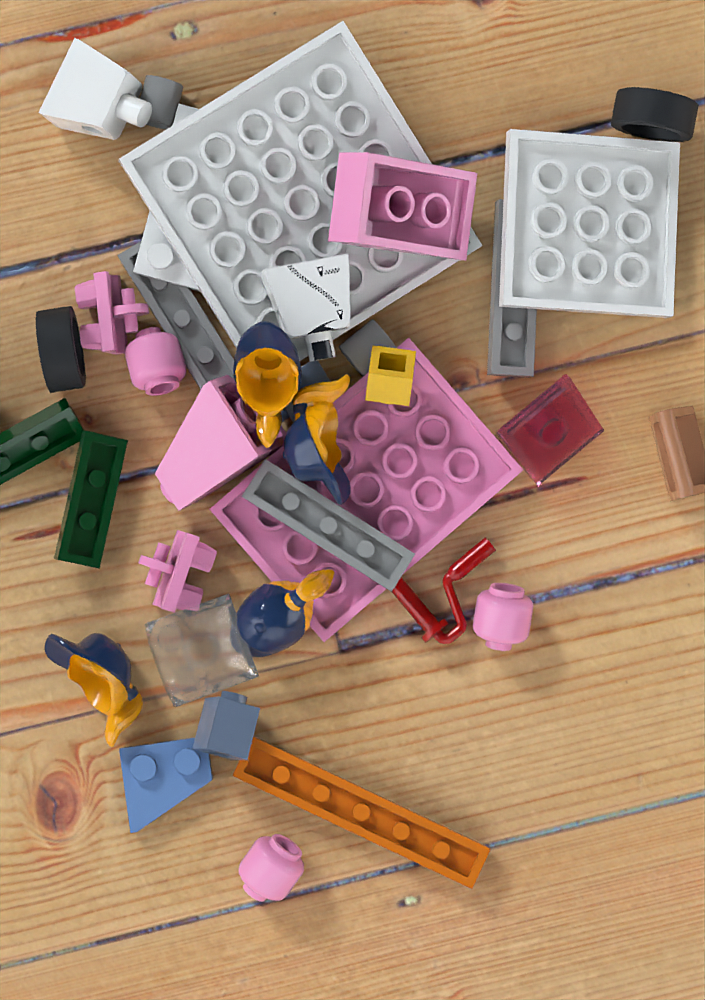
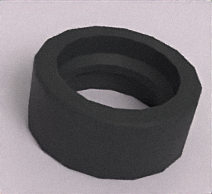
M626 87L619 89L616 93L611 126L618 131L640 138L667 142L689 141L693 137L699 105L691 98L669 91Z
M67 306L37 311L35 318L37 345L43 376L49 392L53 393L85 387L84 354L81 347L79 326L73 307Z

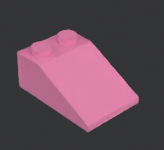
M369 152L339 153L328 241L466 261L478 173Z

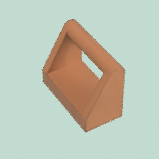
M693 405L671 408L651 415L649 421L670 501L705 493V450Z

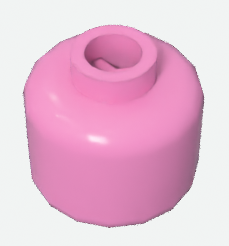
M150 327L137 332L135 335L136 339L131 341L125 348V359L133 386L140 390H145V393L151 396L163 395L176 390L179 387V382L186 375V364L178 338L171 333L161 332V329L158 327Z
M493 583L488 590H484L478 595L473 630L477 636L486 640L485 645L488 648L508 651L511 650L512 644L524 642L528 638L534 606L531 599L524 595V588L508 583Z
M274 834L272 837L262 836L258 838L239 864V875L245 883L243 885L245 892L261 902L266 899L273 901L284 899L304 872L301 849L292 840L280 834Z

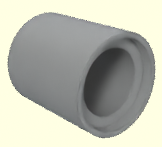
M147 75L145 77L140 99L152 105L151 117L146 125L160 129H168L173 126L178 103L184 88L183 85L159 76Z
M373 319L339 346L341 352L362 377L369 372L372 345L396 348L389 336Z

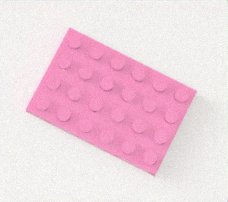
M407 338L397 347V349L416 351L409 406L365 401L368 373L333 402L338 414L336 442L342 452L339 464L350 482V495L347 501L339 505L322 481H301L413 552L415 556L404 573L523 471V468L410 338ZM283 445L267 460L295 477L287 460L283 458ZM260 465L209 510L271 581L300 583L311 572L325 569L334 571L335 574L330 588L323 596L313 600V615L309 625L325 642L386 588L244 499L242 495L261 467Z

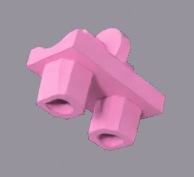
M107 271L93 273L94 280H89L75 286L78 307L80 309L97 308L99 323L81 325L79 330L81 347L89 350H102V352L115 355L125 354V348L128 345L126 333L139 332L137 317L149 314V306L145 303H135L134 288L122 289L119 275H109Z
M177 530L172 547L158 542L153 559L141 555L138 563L150 567L145 584L156 588L158 586L153 605L174 613L176 608L197 611L203 596V589L186 584L185 580L190 567L209 572L213 566L217 551L199 542L200 537Z

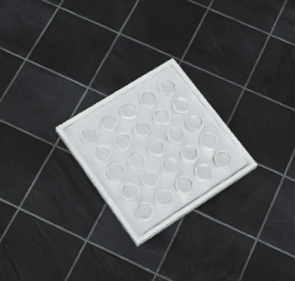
M344 21L119 158V163L236 349L244 332L256 323L266 321L280 327L262 279L261 272L264 269L348 254L350 327L331 331L332 339L334 340L459 261L456 259L366 248L328 241L339 153L369 152L432 164ZM470 228L467 255L483 246L472 228ZM305 336L290 339L297 348L299 361L307 357L308 351Z

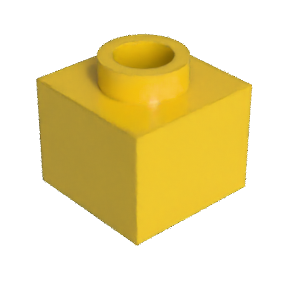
M372 345L365 401L409 406L416 351Z

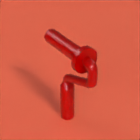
M486 537L455 561L443 577V588L457 623L446 634L442 630L449 624L444 618L438 621L402 577L392 590L394 596L424 630L425 634L421 638L425 643L434 638L441 644H450L466 631V620L452 582L461 580L496 551Z

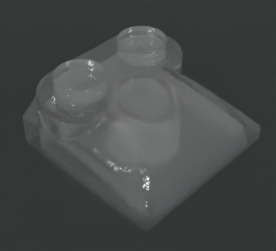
M230 594L144 624L149 647L158 672L174 707L259 677L249 647L243 641L238 631L237 614Z

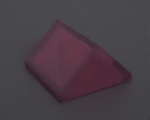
M564 374L497 430L494 436L523 468L530 479L539 486L599 436L604 429L571 378Z

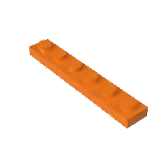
M253 736L248 760H239L232 775L470 889H473L491 850L490 847L255 736Z

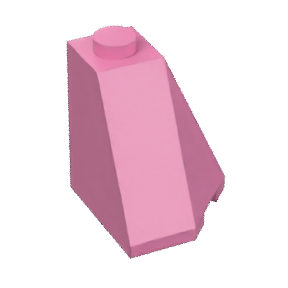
M229 375L210 380L203 385L155 472L161 483L160 487L163 495L176 506L178 511L202 500L275 453L284 445L286 432L281 426L273 444L269 448L264 447L256 431L258 413L243 401L238 393L235 380Z

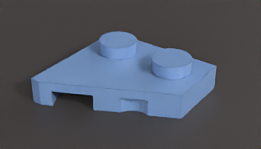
M195 737L119 748L130 833L138 832L213 780L210 754L192 749Z

